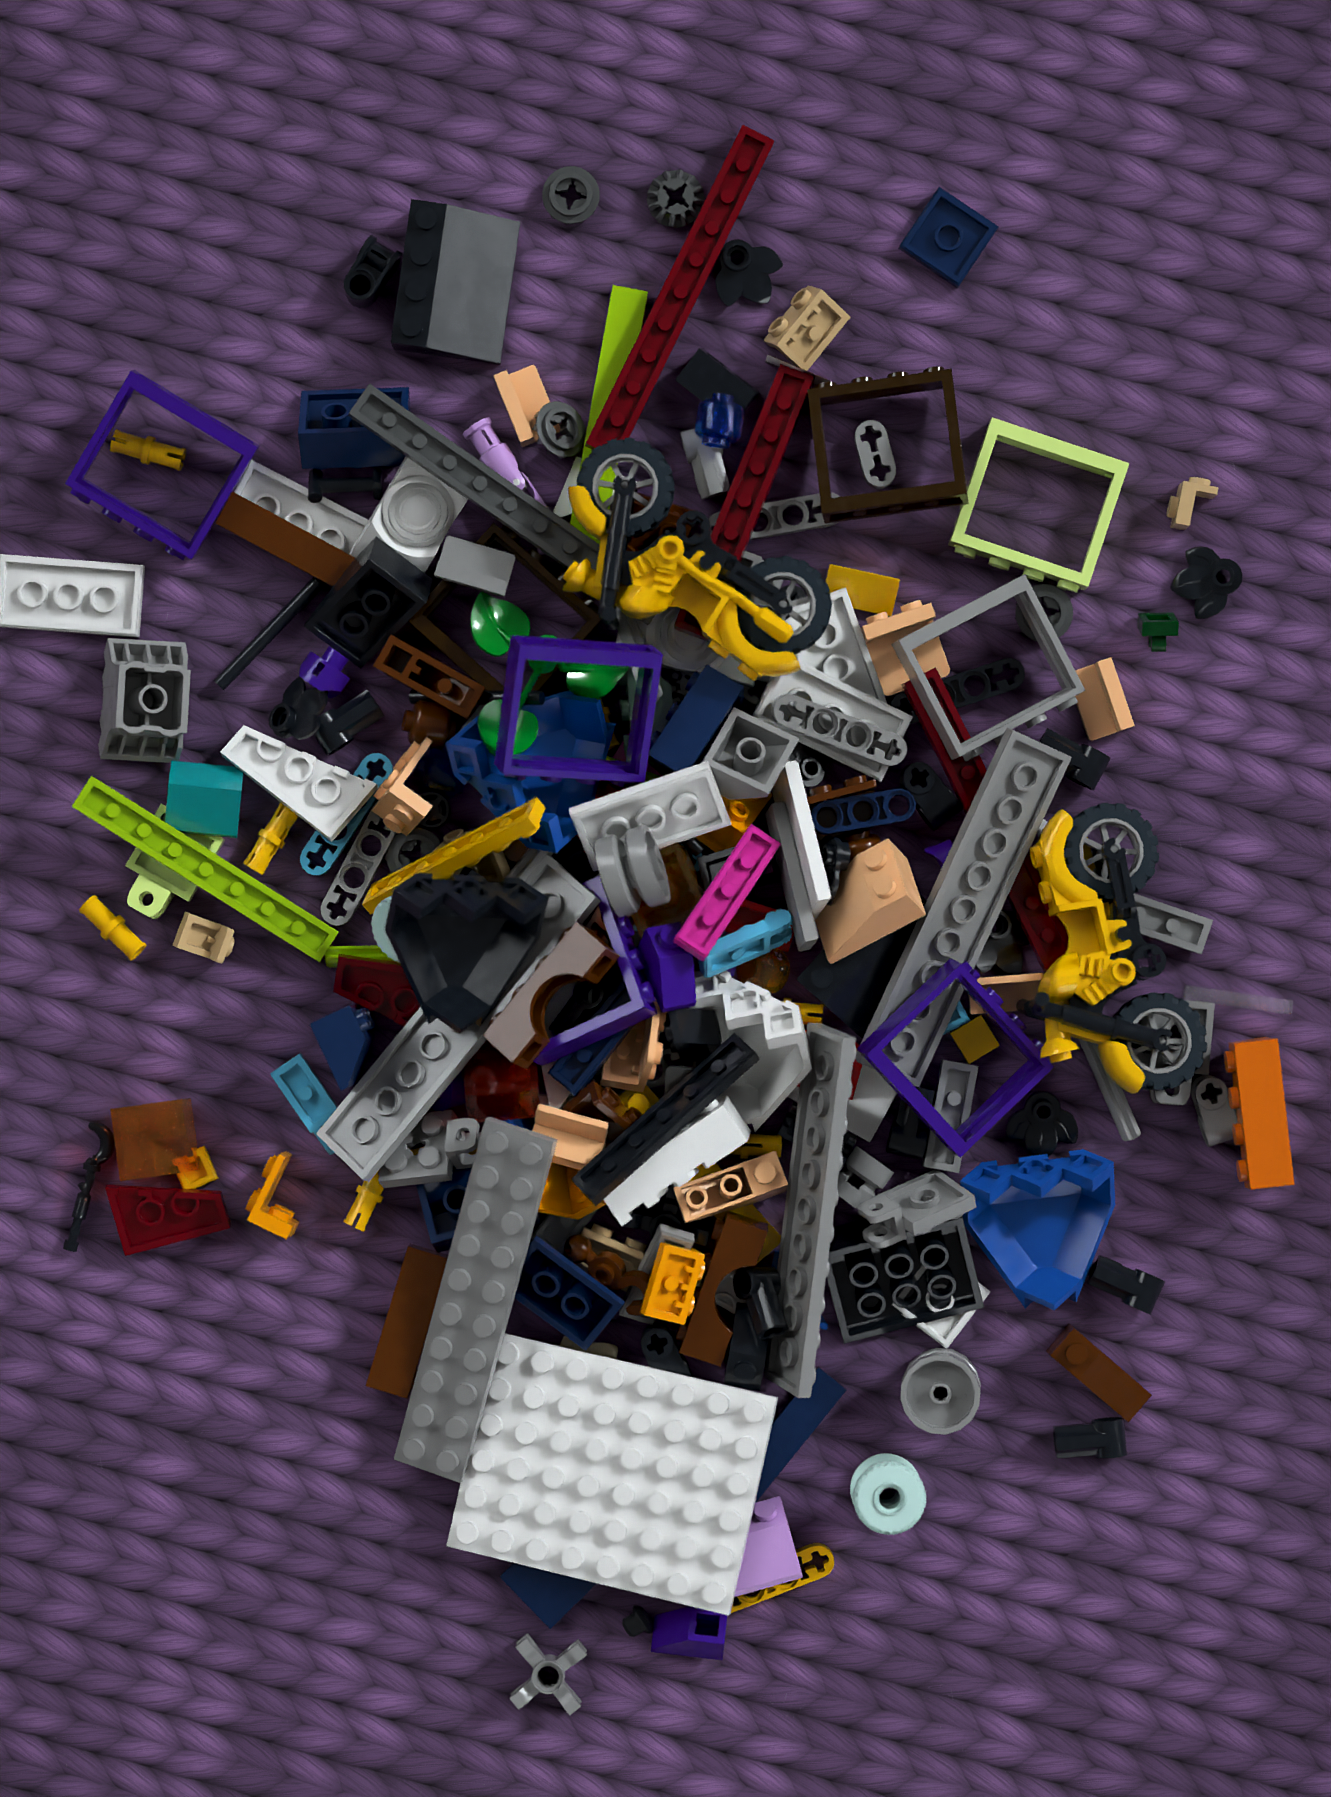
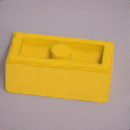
M830 564L825 583H827L830 593L846 588L853 609L875 614L887 612L888 617H891L900 579Z

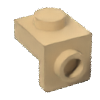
M1189 477V481L1180 483L1177 495L1171 496L1168 503L1167 517L1172 518L1170 528L1180 530L1188 528L1190 526L1195 496L1213 499L1217 496L1219 488L1210 486V480L1199 477Z
M184 912L173 946L222 964L224 958L228 957L233 949L235 941L233 937L234 930L217 922Z

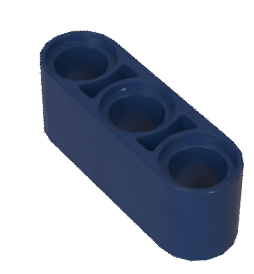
M892 789L823 801L812 809L811 816L815 831L823 835L903 822L913 815L916 802L909 791ZM901 796L907 801L908 809L904 815L896 816L890 812L888 802L891 797ZM858 802L868 803L872 809L870 820L866 822L856 820L852 813L853 806ZM830 808L835 812L836 823L833 827L824 828L818 824L816 815L820 809Z

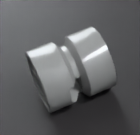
M856 1146L845 1162L847 1169L839 1171L838 1196L858 1209L859 1204L875 1197L874 1191L876 1189H883L894 1172ZM857 1176L865 1181L859 1189L853 1185Z

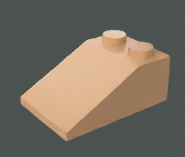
M886 839L856 855L849 863L847 870L839 873V887L832 905L828 906L826 904L817 919H815L825 954L830 964L926 915L908 859L889 839Z

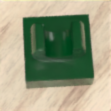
M1138 613L1137 627L1142 636H1148V646L1151 647V652H1166V636H1178L1179 621L1174 613Z

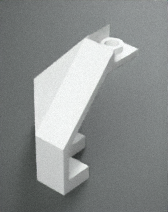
M701 971L694 972L697 1002L695 1006L689 1007V1009L714 1010L719 1021L722 1042L735 1033L760 1058L758 1062L716 1098L718 1101L728 1096L745 1123H752L756 1132L812 1070L808 1039L799 1006L788 1000L781 1002L771 997L769 991L749 981L742 983L732 978L728 971L721 972L710 978H704Z

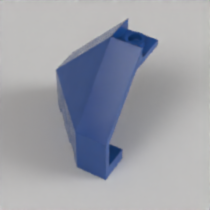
M569 690L545 697L543 705L522 706L521 710L531 712L536 716L539 729L533 744L519 755L606 760L616 724L605 721L600 699L576 696ZM477 716L446 742L454 776L464 785L469 781L483 795L480 801L497 818L537 797L545 806L544 813L539 822L540 827L530 837L523 838L521 836L518 839L527 848L557 853L578 834L571 819L569 808L594 800L600 780H597L596 784H582L575 781V778H562L561 782H547L541 780L540 776H526L525 780H517L516 777H505L495 766V756L489 753L479 734L477 725L479 716Z
M1084 1149L1069 1151V1157L1049 1159L1048 1154L1018 1157L1017 1164L998 1166L996 1160L981 1162L960 1180V1185L975 1196L977 1207L962 1215L966 1229L1025 1308L1033 1301L1052 1310L1057 1309L1067 1298L1077 1302L1115 1207L1114 1162Z

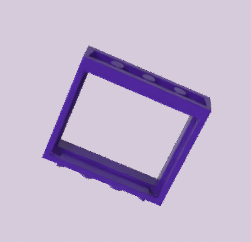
M131 370L65 484L72 488L70 493L78 497L80 501L89 504L93 500L103 506L102 513L118 523H121L122 519L133 524L135 526L133 532L150 542L155 537L165 543L167 546L164 550L172 556L174 555L181 560H184L185 557L193 559L260 445L136 370ZM135 391L241 454L191 541L186 540L85 479L86 474Z
M511 635L494 760L495 766L505 777H516L517 780H525L526 776H540L541 780L547 782H561L562 778H575V781L582 784H596L597 780H610V783L618 786H624V783L645 782L663 654L653 645ZM525 659L639 667L626 761L513 754Z
M600 876L582 884L601 900L598 906L613 950L620 955L617 961L631 1002L549 1038L550 1042L533 1061L541 1066L547 1065L658 1014L654 1004L655 998L653 994L656 993L655 989L649 981H646L643 969L646 968L644 957L640 950L635 948L631 937L635 934L633 925L627 916H617L606 895Z
M950 958L856 1049L948 1150L961 1158L1054 1066L1046 1057L1040 1058L1043 1044L1036 1038L1031 1041L1024 1034L1023 1031L1027 1028L1026 1025L1014 1013L1011 1012L1007 1015L1000 1007L1004 1003L1001 997L989 986L984 989L979 984L977 979L981 977L980 974L967 961L960 963ZM954 980L963 987L1028 1060L956 1130L948 1124L882 1051Z

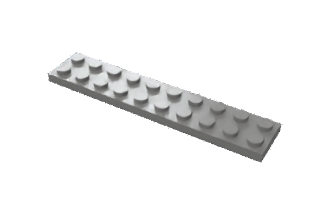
M1006 728L924 905L926 915L918 919L861 1044L950 958L960 963L967 961L974 969L1070 763L1071 756L1010 728ZM956 980L942 991L882 1049L884 1054L906 1078L917 1087L922 1082L964 991L963 987ZM857 1050L856 1061L873 1068Z
M548 854L525 880L526 883L549 897L539 939L482 1025L478 1026L473 1023L459 1034L439 1019L428 1024L420 1007L316 1133L362 1180L370 1182L487 1040L483 1034L489 1028L490 1020L494 1015L504 1010L512 1000V994L516 988L526 983L532 976L539 960L549 955L559 943L558 940L562 932L568 927L573 926L575 922L582 924L601 902L597 896Z
M821 1023L807 1024L806 1035L812 1070L800 1082L777 1266L781 1277V1289L778 1298L789 1329L782 1335L768 1339L764 1372L765 1378L797 1398H811L812 1385L816 1380L815 1360L821 1340L819 1328L821 1314L825 1308L824 1288L825 1280L829 1274V1248L834 1237L832 1224L834 1208L838 1203V1176L843 1165L841 1153L843 1136L847 1131L846 1113L848 1099L852 1093V1065L857 1054L855 1037Z
M492 1117L485 1119L394 1460L458 1483L463 1481L474 1448L558 1139Z

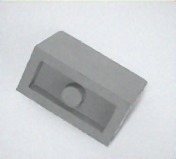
M447 536L434 577L505 597L516 557L507 552Z

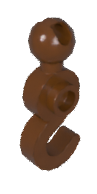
M581 1234L570 1236L564 1244L565 1256L574 1263L584 1262L587 1264L588 1274L609 1290H619L628 1286L638 1287L643 1293V1299L633 1300L626 1308V1311L629 1315H643L640 1313L650 1275L640 1270L626 1272V1265L619 1255L609 1251L600 1252L597 1255L592 1251L591 1242L587 1237Z

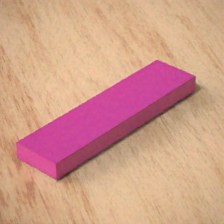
M750 824L674 938L673 943L704 962L781 843Z

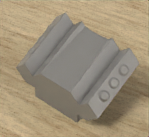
M108 638L103 653L105 668L102 675L103 703L99 720L101 736L98 743L100 759L164 763L179 761L183 749V734L187 733L191 670H187L188 653L186 643Z

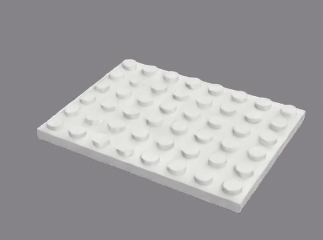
M505 1333L474 1448L463 1481L460 1484L446 1546L729 1616L731 1614L778 1397Z

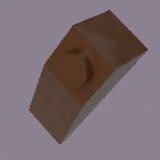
M390 635L373 665L380 672L467 720L486 689L484 686L393 635Z
M1070 1324L1067 1325L1046 1350L1051 1357L1127 1422H1130L1152 1396Z

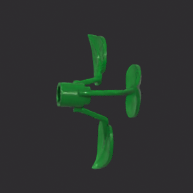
M480 592L472 607L470 628L476 645L482 651L493 657H500L509 650L511 635L529 636L530 622L526 614L516 605L492 597L485 592ZM543 635V636H541V637H545V638H557V637H555V636H553V635ZM528 660L529 665L534 671L520 696L513 754L519 755L526 751L537 737L539 729L538 719L531 712L521 710L540 673H549L558 664L559 671L567 673L565 678L566 686L573 694L600 699L615 687L628 672L629 667ZM502 699L487 703L482 708L477 723L478 731L489 753L494 756Z

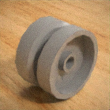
M642 825L627 830L624 839L625 845L614 834L595 841V855L600 877L609 902L617 916L623 917L638 912L641 898L650 907L670 902V887L663 859L648 826Z
M934 1348L921 1352L909 1363L902 1378L900 1400L906 1416L916 1427L931 1434L946 1435L961 1430L973 1420L980 1404L981 1381L976 1367L965 1355L953 1349ZM942 1386L946 1388L947 1396L943 1397L941 1393L934 1395L933 1392L936 1387Z

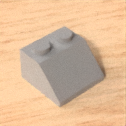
M733 707L702 763L709 762L721 796L729 800L765 798L770 794L794 751L799 738Z

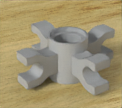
M528 1633L516 1642L515 1648L532 1666V1677L512 1691L509 1699L519 1710L539 1692L554 1694L566 1712L571 1715L581 1707L580 1703L582 1701L565 1682V1671L587 1655L586 1647L577 1639L558 1656L552 1654L544 1655ZM545 1666L554 1667L558 1671L559 1677L553 1682L543 1681L538 1674L539 1670Z

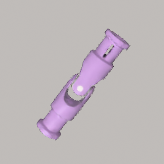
M490 417L479 420L464 431V438L466 440L470 439L480 454L479 461L522 491L527 488L530 496L547 508L528 477L518 470L516 458L508 445L501 443L491 427L493 422ZM537 549V552H538L540 555L545 554V553L542 552L541 550Z

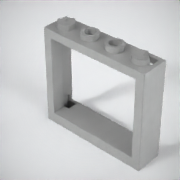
M1025 574L892 644L951 760L962 756L966 762L984 752L981 745L993 739L996 745H998L1006 728L1013 730L1023 723L1026 724L1027 728H1030L1047 719L1044 712L1055 706L1061 712L1078 703L1075 696L1086 691ZM1014 597L1062 690L960 743L912 650Z

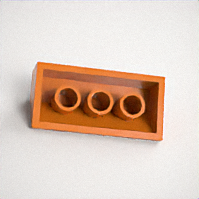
M1262 1037L1229 1042V1051H1224V1063L1226 1072H1232L1233 1087L1228 1088V1099L1230 1108L1236 1109L1237 1123L1232 1124V1134L1235 1146L1240 1145L1242 1160L1236 1161L1239 1182H1244L1245 1188L1250 1190L1295 1185L1278 1038Z

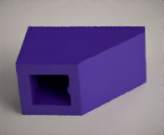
M692 1606L657 1614L654 1618L651 1652L723 1660L727 1615Z

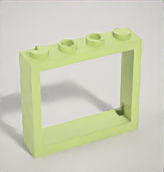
M992 417L967 486L969 504L961 505L948 545L955 547L954 552L964 555L963 557L975 559L976 555L988 558L989 565L1002 570H1009L1010 566L1024 570L1022 575L1025 574L1027 578L1043 582L1044 577L1057 581V587L1065 591L1069 590L1077 593L1078 589L1085 590L1089 586L1129 463ZM996 440L1111 479L1081 572L965 534Z

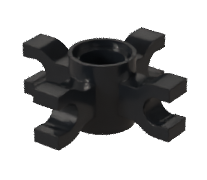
M673 1184L668 1186L669 1190L665 1194L663 1206L655 1209L653 1213L635 1208L631 1214L632 1220L623 1225L624 1227L649 1231L653 1239L657 1231L656 1223L661 1219L667 1218L675 1223V1228L693 1233L694 1243L705 1246L707 1245L710 1233V1226L691 1222L685 1223V1221H682L681 1215L677 1211L679 1205L673 1192Z

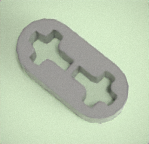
M867 420L857 427L854 443L866 483L872 488L884 489L893 482L896 475V465L885 427L878 421ZM867 428H871L873 433L880 434V438L876 439L875 442L876 452H871L868 441H861L860 437L865 435ZM879 457L881 467L889 468L890 472L885 474L884 481H879L877 476L871 477L870 472L875 468L873 458Z

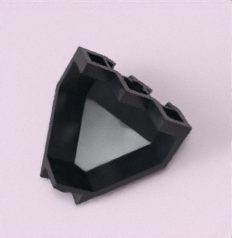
M416 873L393 889L385 932L428 1024L439 1019L459 1034L473 1023L478 1026L482 1025L539 939L549 897L520 878H505L504 883L484 882V876L454 875L453 880L433 879L432 873Z

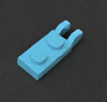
M776 909L775 912L767 913L764 920L752 925H744L736 932L719 938L704 962L699 960V970L704 978H710L769 953L770 950L790 941V938H792L790 925H792L793 916H791L789 910Z
M299 1053L270 1073V1075L309 1132L314 1133L329 1155H332L334 1151L316 1133L338 1106L306 1059Z

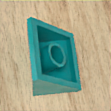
M171 761L165 822L182 833L237 838L243 772L233 766Z

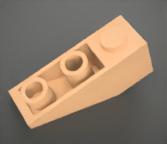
M776 1151L690 1181L681 1187H674L673 1192L684 1221L688 1223L751 1205L784 1193L788 1187V1182Z

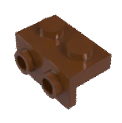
M594 1080L562 1108L564 1111L607 1122L608 1131L605 1148L642 1116L635 1107L628 1108L621 1103L619 1096L611 1088L606 1087L604 1089Z

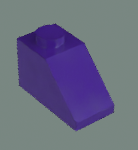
M679 922L646 928L638 945V949L646 963V968L643 969L644 974L655 989L656 993L654 996L662 1013L692 1007L697 1002L693 955L673 943L674 938L682 928Z

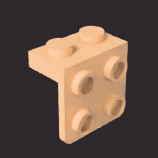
M917 600L901 606L902 613L888 617L887 612H882L866 618L867 625L862 626L861 631L885 696L903 692L904 689L901 684L910 680L892 644L934 622L933 619L936 615L932 603L922 605L921 600ZM939 636L912 650L924 673L935 667L941 678L946 677L950 673V667Z
M428 737L420 745L415 741L411 744L393 767L392 773L384 780L373 796L378 802L371 811L381 817L383 823L390 830L396 833H403L405 836L419 824L432 807L430 803L403 784L433 742Z
M656 998L654 1004L658 1014L646 1019V1021L637 1023L603 1064L601 1086L643 1092L647 1080H654L656 1066L660 1064L663 1043L659 1042L660 1032L664 1031V1022H666L667 1012H661Z

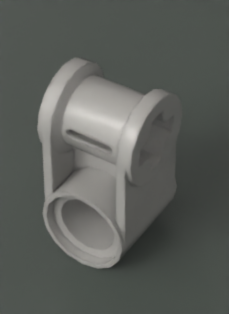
M1212 1075L1198 1076L1191 1084L1190 1094L1206 1145L1211 1147L1232 1140V1124L1237 1123V1114L1235 1109L1230 1108L1228 1089L1225 1083ZM1206 1084L1217 1088V1091L1212 1093L1213 1099L1211 1100L1201 1096V1093L1206 1091Z

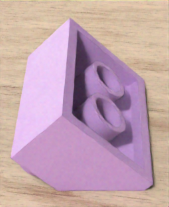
M780 1496L756 1502L754 1505L734 1597L803 1578Z

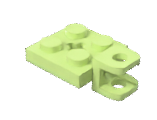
M161 803L155 816L164 822L166 806ZM183 833L216 855L225 841L220 836ZM138 848L134 849L125 865L139 874L128 894L127 903L130 907L152 919L159 918L166 911L174 895L190 902L198 888L197 885ZM152 894V904L145 906L143 904L144 897Z

